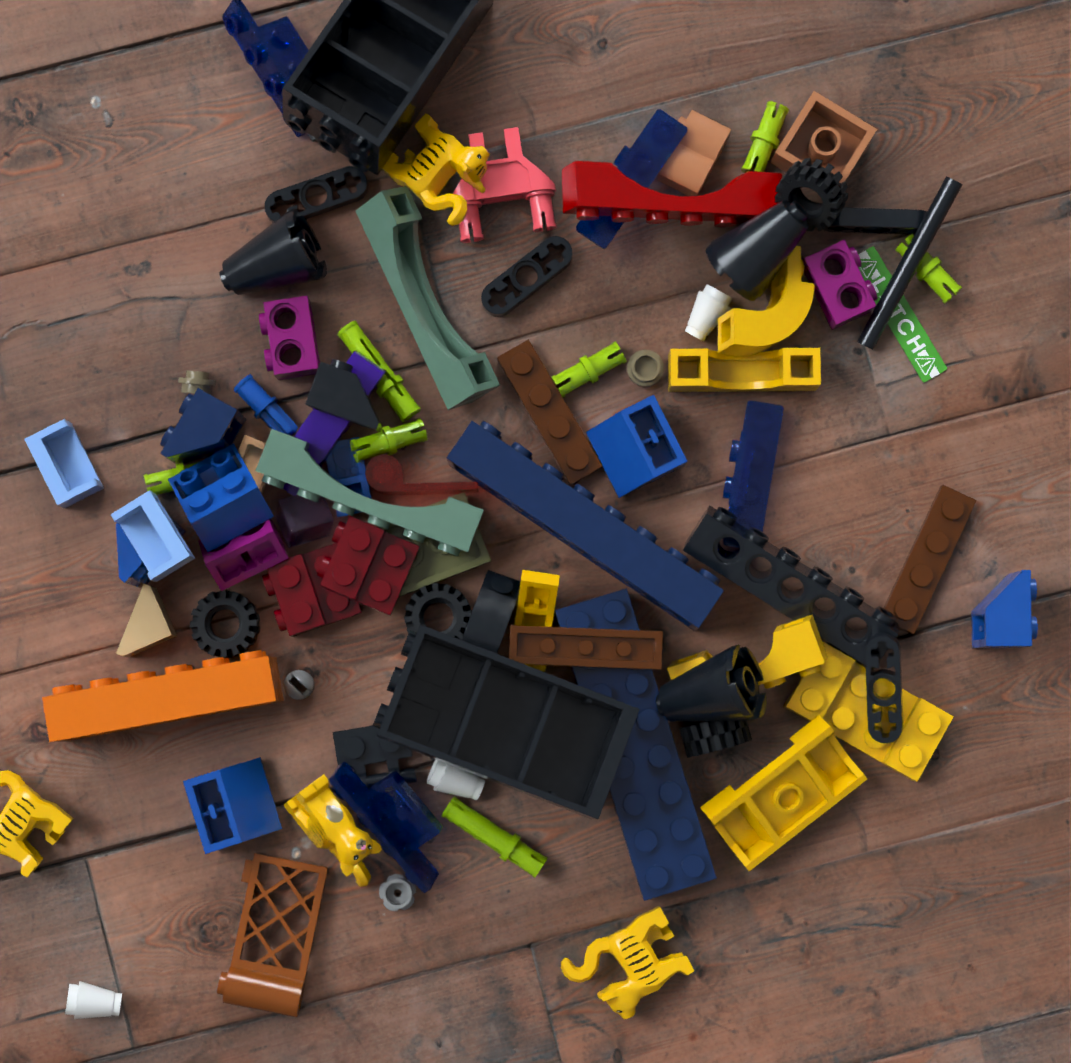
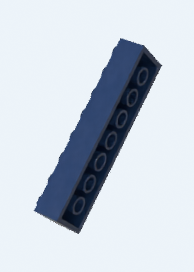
M474 421L470 422L447 456L450 467L693 631L701 626L724 591L717 586L721 581L719 578L703 568L696 572L686 564L689 559L672 547L665 551L656 545L655 542L658 538L645 528L639 526L636 531L624 523L626 519L624 514L610 505H607L604 510L593 502L594 494L579 484L572 488L562 481L564 475L548 463H545L543 467L537 465L532 461L533 458L531 456L533 454L517 442H513L511 446L503 442L500 436L501 432L489 423L482 421L478 425Z
M627 588L555 610L559 627L640 630ZM571 666L577 685L640 709L609 791L643 900L646 901L717 879L668 719L662 716L657 709L656 696L659 694V690L652 669Z

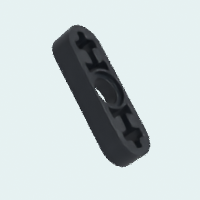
M347 166L271 193L265 201L266 215L274 223L281 217L278 212L272 213V210L277 208L276 202L283 200L286 205L295 203L296 200L293 195L299 193V198L305 211L299 212L298 206L295 205L289 207L287 212L297 209L296 217L303 214L306 219L358 202L367 194V178L363 171L354 166ZM348 176H352L355 181L361 180V183L356 185V192L350 193L348 188L338 190L337 193L340 198L334 200V195L328 182L334 181L335 187L338 188L346 184L345 178ZM321 187L327 192V199L322 205L312 206L306 201L307 192L311 188Z
M843 207L833 224L829 227L826 226L824 231L915 235L927 211Z
M559 236L549 237L484 288L481 296L484 310L491 316L503 317L527 300L570 265L572 260V247L570 243ZM553 246L556 250L562 247L564 249L562 253L563 261L559 263L556 259L551 260L546 264V269L550 272L544 275L540 264L533 259L538 256L540 262H543L549 256V247ZM530 267L536 271L538 279L535 284L525 287L518 283L516 274L521 268ZM509 278L513 288L521 295L516 298L512 291L504 298L506 304L504 307L501 308L498 304L493 307L490 306L489 303L492 301L490 293L495 291L497 294H502L506 291L508 285L504 281Z
M880 632L869 639L865 649L868 731L874 740L880 743H891L899 738L903 728L901 646L894 635ZM879 642H886V647L894 651L888 653L886 660L887 669L873 672L872 667L878 669L880 667L879 653H873L872 649L878 648ZM895 667V672L888 670V668ZM880 678L890 679L895 685L894 694L886 698L878 696L873 688L875 681ZM874 704L884 707L896 704L897 709L889 707L888 710L889 722L896 723V726L891 727L890 733H883L882 727L875 725V723L881 721L882 707L875 709Z

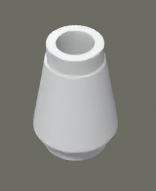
M706 284L703 291H698L685 332L704 342L707 335L717 326L718 318L731 309L728 305L732 298Z
M435 760L429 772L427 784L434 786V791L477 800L483 790L485 780L475 774Z
M81 981L79 985L69 984L65 1014L75 1015L74 1019L109 1017L111 1015L119 1016L122 993H115L114 991Z

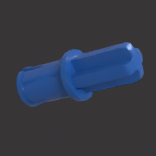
M251 374L247 375L235 386V393H238L253 409L256 419L261 418L270 429L290 436L294 435L298 426L277 404L278 399L275 396L271 398L253 379Z

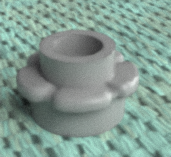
M401 874L389 876L387 882H383L379 888V896L383 899V904L388 910H406L415 901L413 897L416 893L415 884L411 879H405ZM396 889L401 890L400 896H395L394 891Z

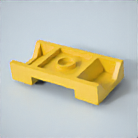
M823 642L828 657L826 662L820 665L822 670L802 677L783 707L809 722L819 715L834 730L835 737L911 781L917 782L954 716L902 689L903 728L901 735L891 743H880L874 740L868 731L866 667ZM880 678L873 684L875 693L880 697H890L895 692L894 683L885 678ZM874 704L875 709L882 707L881 721L875 723V725L882 727L883 733H890L891 727L896 726V723L889 722L888 710L889 707L897 709L896 704L885 707Z
M819 715L789 738L794 744L739 788L734 790L731 785H728L700 807L748 871L755 868L867 780L864 773L852 761L834 736V730Z

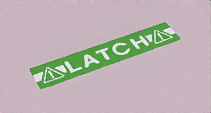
M872 246L858 254L862 264L859 267V271L864 281L870 280L878 297L874 301L877 305L892 275L875 247ZM903 295L888 325L920 379L925 383L947 370V367Z

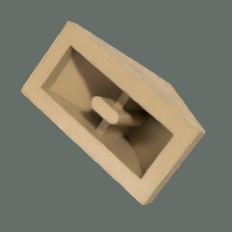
M143 584L116 654L131 657L177 636L157 588Z

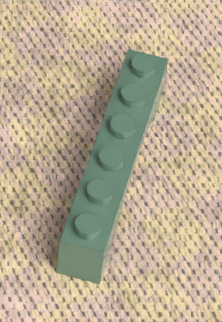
M403 186L379 192L355 210L447 409L450 410L473 403L500 386L499 381L485 352L478 354L459 336L447 320L434 296L420 251L418 222L422 220V217L408 187Z
M271 429L255 470L264 474L262 482L283 489L285 483L299 487L297 495L317 503L320 496L334 501L333 509L351 516L354 515L355 510H359L369 514L367 522L385 529H389L390 523L405 528L403 536L421 543L424 542L425 537L440 541L437 549L455 556H459L461 550L469 551L483 515V509L449 496L445 504L426 507L398 506L370 499L342 485L324 471L308 452L310 443Z

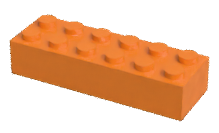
M257 650L239 654L240 661L230 663L229 658L218 657L203 660V668L193 669L192 664L165 667V675L156 676V671H141L127 674V682L120 683L119 678L112 679V677L89 681V689H83L82 685L75 684L52 688L53 695L42 697L49 742L70 741L283 702L284 697L277 657L267 656L266 651Z

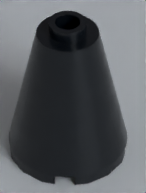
M783 200L711 241L705 252L716 272L720 276L726 273L733 280L729 286L739 295L753 302L763 295L808 230L809 224L806 220L809 218V214L797 201L794 200L790 203L787 200Z
M297 209L286 212L222 262L223 270L219 272L224 287L228 291L233 290L235 294L242 295L317 281L327 275L325 260L318 262L316 251L321 250V247L313 229L303 214L296 217Z
M740 645L731 646L662 685L659 694L656 696L657 709L662 716H665L671 722L752 721L762 718L767 704L766 692L759 694L757 683L764 680L762 671L749 648L746 646L740 648Z

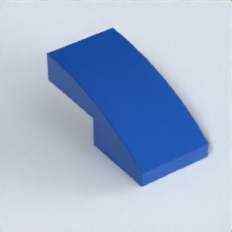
M360 437L338 441L326 459L329 475L354 492L372 499L365 460L357 463L353 457V454H356V451L362 450V448L351 451L350 440ZM336 510L337 517L348 515L346 513ZM355 510L354 514L361 513V511Z

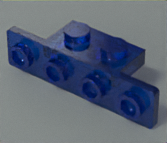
M232 0L222 16L226 30L238 43L244 53L245 60L253 67L263 83L264 90L272 97L283 117L282 88L309 50L287 16L258 27L242 0ZM293 130L297 137H301L306 134V132L301 134Z
M658 109L632 147L629 148L625 145L613 164L624 175L649 188L686 135L688 129L676 119ZM599 216V219L580 220L576 226V231L600 248L606 249L625 222H613L611 216Z
M751 400L747 403L740 441L732 440L729 462H735L736 465L734 476H726L723 498L729 499V511L737 517V523L748 530L750 527H755L763 532L784 407ZM726 537L723 539L725 546L740 548L739 543L734 538Z
M345 761L342 762L329 778L334 792L340 799L348 803L356 813L359 822L375 835L380 841L384 852L397 861L404 870L407 879L412 884L417 885L423 893H426L432 888L439 873L420 851L419 847L438 835L443 825L396 770L368 789Z

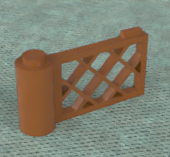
M254 853L253 861L245 860L241 882L248 883L231 966L228 972H221L217 988V994L223 995V1003L298 1017L328 867ZM261 862L276 865L284 877L283 880L268 890H265L258 879ZM283 867L298 870L288 876ZM303 871L318 873L316 889L303 898L291 879ZM285 883H288L299 901L280 913L269 894ZM257 885L262 894L254 899ZM314 896L312 910H310L306 901ZM265 898L277 916L258 928L250 916L251 908L254 904ZM302 905L310 917L307 928L295 935L284 919V916ZM280 920L291 938L272 950L261 932ZM248 923H250L254 931L246 936ZM306 934L303 948L298 939ZM257 935L268 951V954L256 962L241 959L244 943ZM293 942L302 954L299 970L284 968L276 956V953ZM272 957L277 966L263 964V962Z

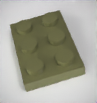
M465 492L452 496L454 499L469 504ZM448 498L428 506L445 504ZM390 523L389 529L376 526L389 534L420 546L399 597L420 590L423 586L438 583L492 562L479 528H477L469 551L461 550L459 556H455L437 549L440 541L425 537L424 542L421 543L403 536L405 528Z

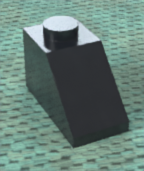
M332 359L330 365L320 362L305 404L318 411L380 432L382 424L360 377L351 373L354 366L336 359Z

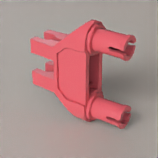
M518 127L504 129L507 158L486 162L487 171L480 180L486 191L481 193L461 179L452 193L463 196L467 201V214L459 224L461 243H471L469 227H472L474 242L484 239L479 208L486 204L526 199L530 201L534 232H543L542 216L545 217L547 231L557 228L551 199L555 195L556 186L544 172L523 156ZM483 132L468 134L470 147H485Z

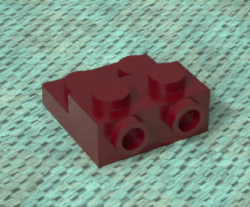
M349 516L347 523L340 521L336 527L332 542L337 543L332 558L325 555L317 572V576L323 578L320 586L391 616L420 546Z
M337 543L305 554L300 553L268 568V574L262 575L269 597L273 595L277 597L280 609L275 610L274 614L281 632L288 630L289 636L294 637L362 613L358 602L320 586L323 578L317 576L318 569L325 555L332 558Z

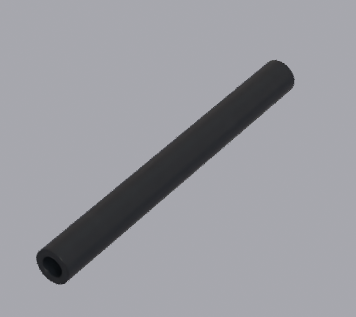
M947 176L944 179L858 338V343L872 350L875 348L963 184Z

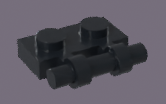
M373 725L332 732L338 769L354 768L355 778L341 780L343 795L358 793V796L369 795L370 790L391 787V790L403 789L404 784L417 782L415 768L400 770L399 765L400 758L413 756L412 750L378 738L379 729L373 727ZM387 761L388 772L367 776L366 764Z

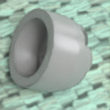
M303 670L290 672L284 680L286 694L296 700L306 699L314 690L313 677ZM293 677L307 688L303 694L290 682Z

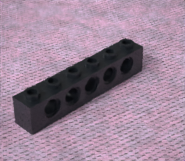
M709 505L685 542L684 552L792 620L813 614L820 637L866 665L865 649L873 635L887 632L897 637L899 634V624L895 622L896 617L891 612L880 606L874 609L863 602L864 597L859 592L848 586L842 589L831 582L833 578L826 571L815 566L813 569L799 562L801 558L794 551L787 547L779 549L768 542L769 537L755 527H750L748 530L736 522L737 517L723 507L715 509ZM726 537L734 538L739 543L740 548L733 552L726 551L721 547L720 541ZM762 557L766 558L772 567L767 571H758L752 566L751 562L755 558ZM794 577L803 583V587L798 591H790L784 586L783 581ZM826 597L831 599L835 606L831 610L823 611L816 607L815 601ZM857 617L863 619L867 625L864 629L855 631L850 629L846 623L849 619ZM879 642L878 648L872 650L873 653H879L881 660L889 648L886 647V642Z

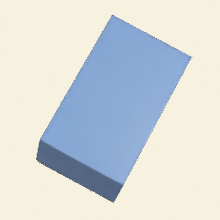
M66 419L24 439L58 506L67 508L104 489L72 423Z
M149 490L111 514L114 522L120 524L149 571L147 575L151 581L158 582L195 559L159 498L152 491Z

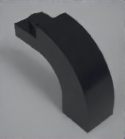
M490 570L487 571L462 641L496 654L498 653L519 594L520 581Z

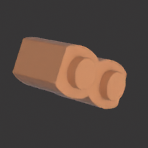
M691 110L687 119L681 116L671 135L676 138L671 150L664 148L656 162L655 168L660 170L657 180L687 196H699L730 137L731 129L694 110Z

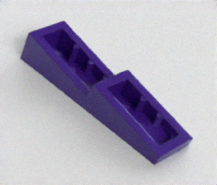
M354 351L346 363L354 366L351 373L360 377L370 397L386 371L359 352ZM313 409L294 437L310 443L308 452L322 467L341 436L348 431L352 422ZM285 483L283 489L297 498L299 496L297 495L299 487Z

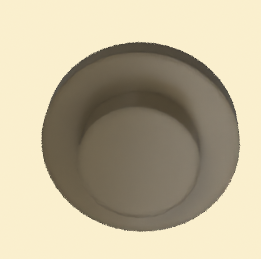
M651 350L637 351L630 357L627 364L629 378L633 383L642 387L655 385L661 379L664 372V364L661 357Z
M186 370V378L178 377V383H182L181 392L195 393L199 388L211 395V386H215L216 380H208L209 372Z

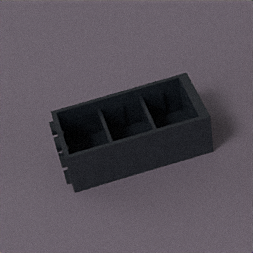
M343 0L282 88L283 119L294 131L301 134L306 132L315 137L317 142L327 151L332 153L338 151L348 157L349 162L355 168L363 172L369 170L378 176L492 7L494 0Z
M420 624L417 633L409 631L401 651V655L407 657L404 668L395 667L387 687V691L393 693L390 704L388 706L381 703L373 723V727L379 729L378 738L586 818L599 819L640 710L639 708Z

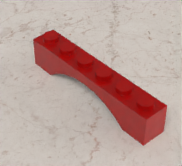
M575 160L562 169L563 214H576V219L585 221L599 219V216H611L613 222H630L634 220V217L646 218V223L663 224L669 222V219L680 220V224L684 226H695L703 224V221H714L715 227H733L737 223H744L777 204L775 203V196L778 192H775L782 179V173L747 171L732 179L718 191L701 196H675L663 194L640 185L624 175L612 163Z

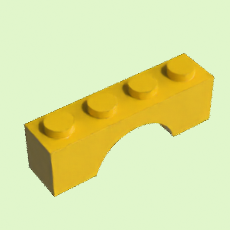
M708 348L670 349L668 354V392L816 391L821 385L820 348H781L748 356L718 354V351Z
M813 614L776 627L773 632L771 651L764 660L758 663L764 679L757 682L758 685L763 684L764 688L768 689L786 682L785 676L799 672L800 677H805L822 670L820 665L826 662L828 656ZM708 650L672 661L667 667L671 680L713 656Z

